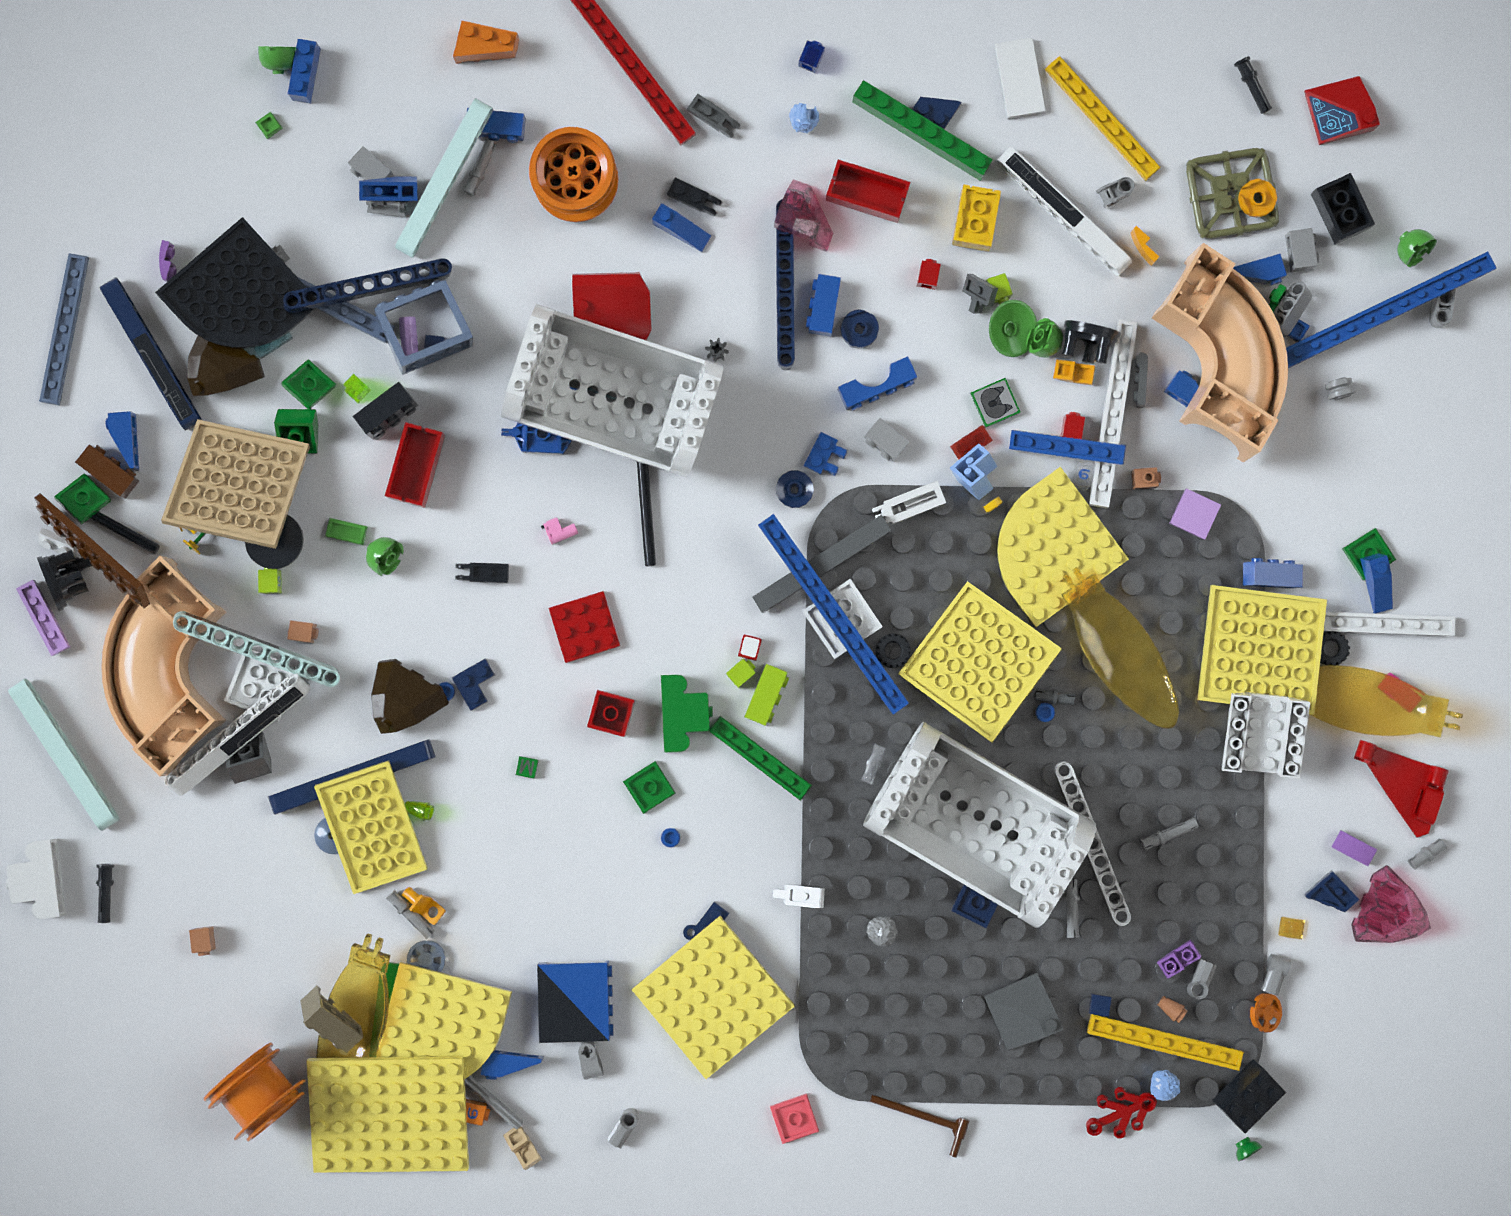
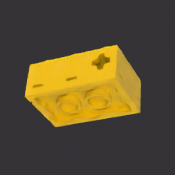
M963 184L952 240L953 246L990 251L1001 191H992L993 189L977 186L970 187V185Z

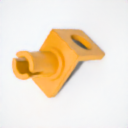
M411 887L406 888L402 894L412 904L409 910L421 914L432 925H436L446 912L433 898L422 894L419 895ZM431 907L438 909V914L434 918H431L428 914Z

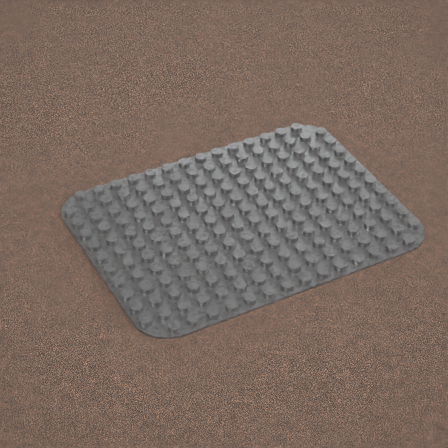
M865 485L838 495L822 509L811 528L807 543V561L874 520L876 515L881 514V510L873 513V508L883 505V502L925 485ZM940 486L946 504L893 525L888 523L892 530L891 533L820 577L829 592L849 579L852 580L883 626L864 639L873 654L876 656L877 643L883 636L896 633L905 637L909 642L911 657L967 581L1062 648V651L994 742L991 743L902 678L898 673L904 665L897 668H889L882 665L909 703L895 714H892L848 651L834 659L806 618L803 779L811 784L812 787L802 801L801 886L825 888L823 908L801 906L799 1041L803 1057L811 1072L825 1087L840 1096L857 1101L870 1102L873 1094L894 1102L1098 1106L1097 1097L1099 1095H1106L1108 1100L1131 1105L1134 1102L1116 1099L1114 1090L1117 1087H1123L1126 1092L1136 1095L1151 1093L1150 1086L1153 1073L1160 1070H1169L1170 1073L1175 1074L1179 1079L1180 1093L1168 1101L1156 1099V1107L1195 1108L1214 1105L1215 1103L1212 1100L1253 1059L1259 1063L1262 1052L1263 1032L1252 1025L1250 1009L1255 1007L1257 1002L1254 1001L1255 997L1263 993L1261 988L1263 985L1264 772L1242 770V773L1222 771L1230 704L1200 701L1197 699L1210 585L1265 592V587L1243 586V563L1251 562L1252 558H1262L1263 562H1265V550L1260 532L1245 510L1232 500L1216 493L1191 490L1221 504L1208 535L1203 540L1169 524L1184 490L1112 489L1108 509L1095 506L1090 507L1129 560L1035 628L1008 591L1001 576L997 555L998 538L1003 521L1013 504L1031 487H993L989 493L978 500L963 486ZM1077 488L1089 505L1091 488ZM999 496L1003 501L1002 504L991 512H986L983 507ZM904 503L892 506V509L900 506L902 510L900 512L906 511ZM806 594V608H807V607H809L810 605H812L813 602L810 600V598H809L808 595ZM892 642L885 647L887 657L896 659L900 656L901 647L899 644ZM1036 688L1049 691L1056 689L1058 692L1075 693L1074 706L1060 703L1053 705L1052 702L1035 701ZM1041 703H1049L1055 709V716L1049 722H1041L1035 716V709ZM925 722L1066 806L1068 805L1055 775V766L1062 761L1069 763L1074 770L1093 821L1096 823L1097 831L1131 914L1130 922L1125 926H1120L1114 922L1087 855L1073 878L1078 879L1077 891L1078 896H1080L1078 901L1079 938H1067L1066 901L1064 900L1066 889L1048 919L1038 928L1018 918L1017 915L1000 905L997 906L987 928L952 912L951 909L963 883L863 826L876 796L920 724ZM1060 766L1059 774L1061 776L1067 775L1069 773L1068 766ZM1069 783L1066 786L1068 794H1073L1076 791L1075 784ZM944 790L940 793V797L943 800H949L951 793ZM960 800L957 803V808L960 810H965L968 807L967 802L964 800ZM1075 802L1073 810L1076 812L1082 811L1083 803ZM977 810L973 816L977 820H982L985 814L983 811ZM1193 817L1197 821L1198 830L1172 839L1163 846L1158 845L1144 851L1140 839L1155 834V831L1168 829ZM994 820L990 826L992 829L998 830L1002 824L1000 821ZM1010 830L1007 837L1015 840L1019 834L1015 830ZM1096 838L1093 839L1090 848H1095L1097 846L1098 841ZM1098 856L1094 863L1096 866H1102L1105 863V859L1102 856ZM1107 874L1102 877L1103 884L1111 883V875ZM1118 893L1110 894V902L1115 903L1119 900ZM1120 911L1116 915L1118 921H1123L1126 918V912ZM879 916H886L895 922L898 932L895 941L890 946L881 947L875 945L869 939L866 932L870 920ZM1189 940H1192L1202 955L1200 959L1217 966L1208 987V995L1203 999L1193 998L1187 992V986L1192 981L1200 959L1189 964L1184 970L1168 979L1157 963L1158 960ZM1038 973L1064 1030L1046 1038L1007 1050L984 996ZM1198 984L1194 987V993L1199 995L1202 988ZM1091 993L1112 997L1109 1017H1103L1243 1051L1240 1071L1086 1033L1091 1015L1089 1014ZM1163 996L1184 1005V1008L1188 1010L1180 1023L1177 1021L1173 1022L1157 1006ZM1258 1019L1259 1022H1260V1024H1261V1026H1262V1025H1263V1020Z

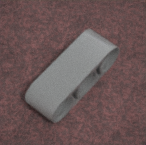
M1456 289L1442 295L1446 298V303L1441 302L1440 297L1431 301L1429 320L1433 327L1441 328L1452 320ZM1438 314L1444 317V322L1439 321Z
M1296 281L1291 284L1273 312L1283 337L1290 334L1312 299V293L1302 281Z

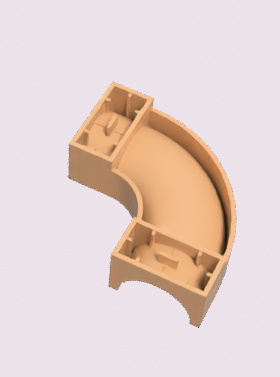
M1202 243L1187 257L1184 262L1186 265L1184 272L1171 293L1155 311L1152 319L1187 341L1196 351L1201 363L1202 377L1199 388L1179 422L1184 425H1203L1221 433L1237 447L1239 451L1237 459L1245 462L1261 452L1278 422L1276 418L1283 404L1288 380L1287 351L1279 323L1264 297L1243 275L1233 269L1236 263L1205 243Z
M159 556L137 578L144 586L150 605L145 609L139 604L135 605L127 594L118 606L105 636L101 665L105 698L117 726L134 747L132 750L159 776H167L171 773L186 753L199 740L226 721L198 693L189 677V657L193 647L200 639L177 631L173 625L174 616L180 611L194 614L215 623L226 611L194 587L177 568L178 564L173 559ZM180 617L177 619V623L184 626L188 623V620ZM200 624L195 629L202 633L207 630V627Z

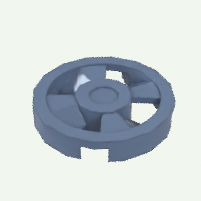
M432 940L417 942L410 948L406 963L441 972L446 961L444 950L438 943ZM423 944L431 945L430 950L424 952ZM412 955L418 956L417 962L411 963ZM441 957V964L434 962L435 958Z

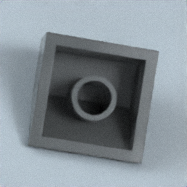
M263 731L226 760V769L234 784L272 773L271 757Z

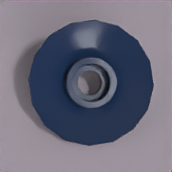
M791 470L784 473L776 484V494L779 501L790 508H800L806 505L814 493L811 478L799 470ZM797 487L798 492L792 493L791 488Z

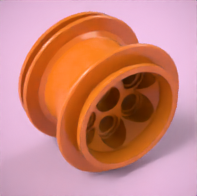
M564 127L550 132L537 144L530 159L529 178L532 188L541 205L556 218L569 222L587 221L603 213L614 200L619 178L613 154L602 138L587 129ZM572 153H581L578 159L571 158ZM556 160L563 161L561 167H555L553 164ZM589 163L596 164V168L594 170L590 171L586 169ZM576 169L577 175L573 174L572 176H570L569 171H574ZM558 178L561 180L559 186L551 185L554 179ZM587 182L594 183V187L592 189L588 190L584 188ZM570 190L577 191L574 197H568L567 193Z
M272 1042L266 1044L242 1062L203 1098L205 1102L209 1100L211 1102L208 1109H212L222 1103L242 1127V1130L234 1137V1140H238L247 1134L249 1137L246 1140L248 1142L280 1118L305 1094L303 1091L299 1093L297 1090L306 1080L302 1079L293 1086L272 1061L280 1052L279 1048L271 1049L273 1047Z

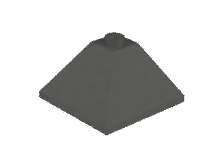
M1038 973L984 996L1007 1050L1046 1038L1064 1030Z

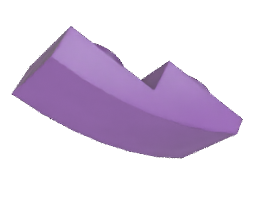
M162 240L159 252V268L162 279L167 282L177 274L176 265L170 262V259H173L175 255V248L169 241Z
M1340 830L1331 846L1366 866H1369L1378 850Z
M1189 940L1158 960L1157 963L1168 979L1184 970L1189 964L1200 959L1202 955L1192 940Z

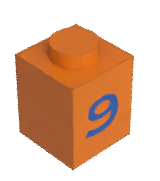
M466 1099L467 1123L482 1126L485 1121H488L490 1109H487L488 1105L485 1102Z

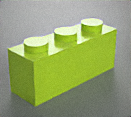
M769 664L765 665L744 716L745 718L764 726L767 723L771 724L775 714L771 711L774 705H779L782 697L779 694L781 687L785 688L789 677L786 676V671Z

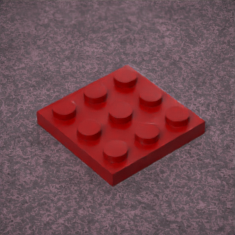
M604 591L548 608L565 663L620 646Z

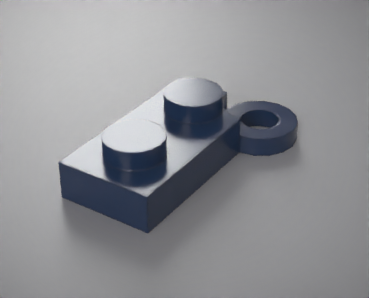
M714 901L696 926L687 925L684 928V937L691 940L719 916L725 920L729 912ZM688 929L694 930L693 936L687 934Z

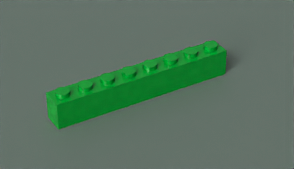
M865 80L862 81L853 95L852 102L979 181L982 180L993 159Z

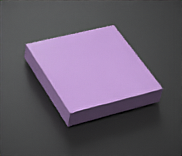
M1186 488L1169 524L1205 540L1221 504Z

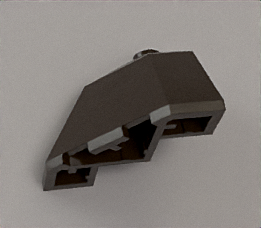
M197 336L188 356L187 380L193 396H206L229 391L265 377L260 359L254 354L250 355L244 348L216 345Z
M397 659L379 661L371 700L373 719L380 733H394L414 726L447 706L449 701L443 688L436 683H429L424 679L425 676L413 669L410 671L401 666L402 662Z

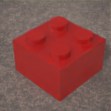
M597 690L587 727L626 737L636 700Z

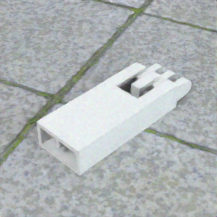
M938 481L886 500L883 502V505L873 508L872 511L875 513L881 510V514L886 522L893 525L946 504ZM904 503L906 511L900 512L902 511L900 506L892 509V506Z

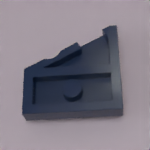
M1332 870L1304 894L1308 899L1334 907L1342 912H1346L1360 900Z

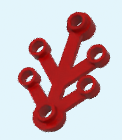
M1117 1087L1114 1090L1116 1099L1120 1101L1125 1099L1134 1102L1133 1104L1125 1105L1108 1100L1106 1095H1099L1097 1097L1098 1107L1116 1111L1099 1119L1090 1118L1086 1122L1088 1134L1097 1136L1102 1132V1126L1121 1118L1119 1125L1113 1128L1114 1136L1121 1139L1125 1137V1130L1131 1115L1138 1111L1137 1117L1131 1120V1126L1135 1131L1141 1130L1147 1112L1153 1111L1157 1105L1156 1098L1151 1093L1132 1094L1126 1092L1123 1087Z

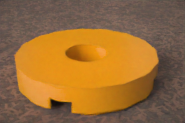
M1262 179L1250 180L1243 185L1239 192L1238 201L1240 208L1250 217L1259 218L1266 216L1273 211L1276 205V189L1268 181ZM1255 193L1261 194V203L1254 201L1253 196Z

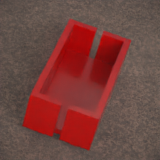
M838 159L826 194V201L898 223L911 182Z
M405 422L385 497L422 508L426 507L446 436L443 432L429 428L424 429L422 426Z

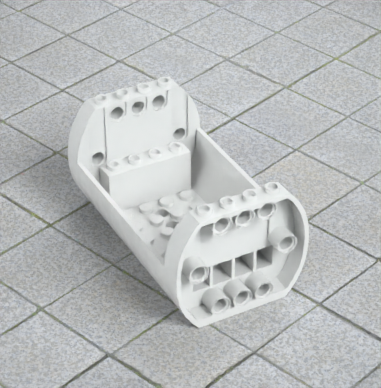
M536 304L530 316L506 390L501 417L687 478L698 453L720 384L724 365L703 360ZM572 380H577L580 383L578 390L570 389L569 383ZM590 386L597 387L598 394L596 396L588 394L587 389ZM608 392L615 393L617 396L616 401L608 402L606 394ZM632 398L635 402L634 407L626 408L624 400ZM650 404L653 407V412L645 414L642 411V406Z
M922 722L913 734L876 796L863 823V826L904 848L1014 913L1018 918L1035 928L1040 927L1048 919L1088 854L1096 833V823L925 722ZM947 790L951 793V798L943 800L940 797V793ZM960 800L967 802L968 807L965 810L957 808V803ZM975 811H983L985 817L982 820L975 819L973 816ZM998 820L1002 826L1000 829L994 830L990 826L991 822ZM1010 830L1017 831L1019 834L1018 838L1015 840L1009 839L1007 837Z

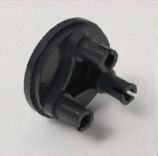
M1065 320L1064 337L1066 339L1062 355L1074 357L1077 340H1082L1086 345L1082 362L1094 364V361L1106 364L1109 348L1112 347L1113 343H1117L1121 337V332L1096 324Z
M287 514L276 549L245 542L247 553L255 563L264 568L281 569L287 567L299 557L304 543L303 530L298 522Z
M72 549L56 556L53 554L48 557H37L58 611L64 610V607L68 606L66 601L73 599L72 597L89 591L80 570L65 577L60 575L58 570L60 566L76 561Z

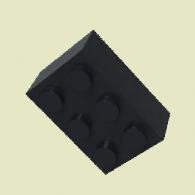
M1351 173L1322 185L1311 193L1334 245L1365 232L1375 225Z
M397 382L352 417L367 436L371 439H379L385 435V430L389 427L397 426L401 422V418L405 415L410 416L419 405L400 382Z
M1253 1059L1212 1101L1246 1134L1286 1092Z

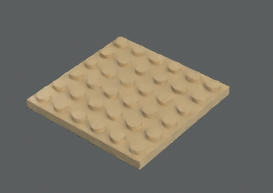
M197 419L163 513L162 524L276 549L310 448L309 444Z

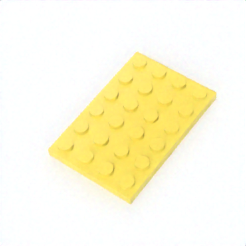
M389 760L314 786L353 894L427 870L428 867Z

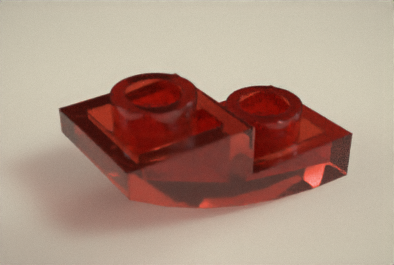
M981 425L950 447L960 460L976 445L980 444L982 447H985L994 440L985 427Z

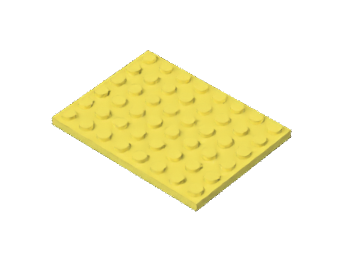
M463 1056L307 1059L314 1173L469 1170Z

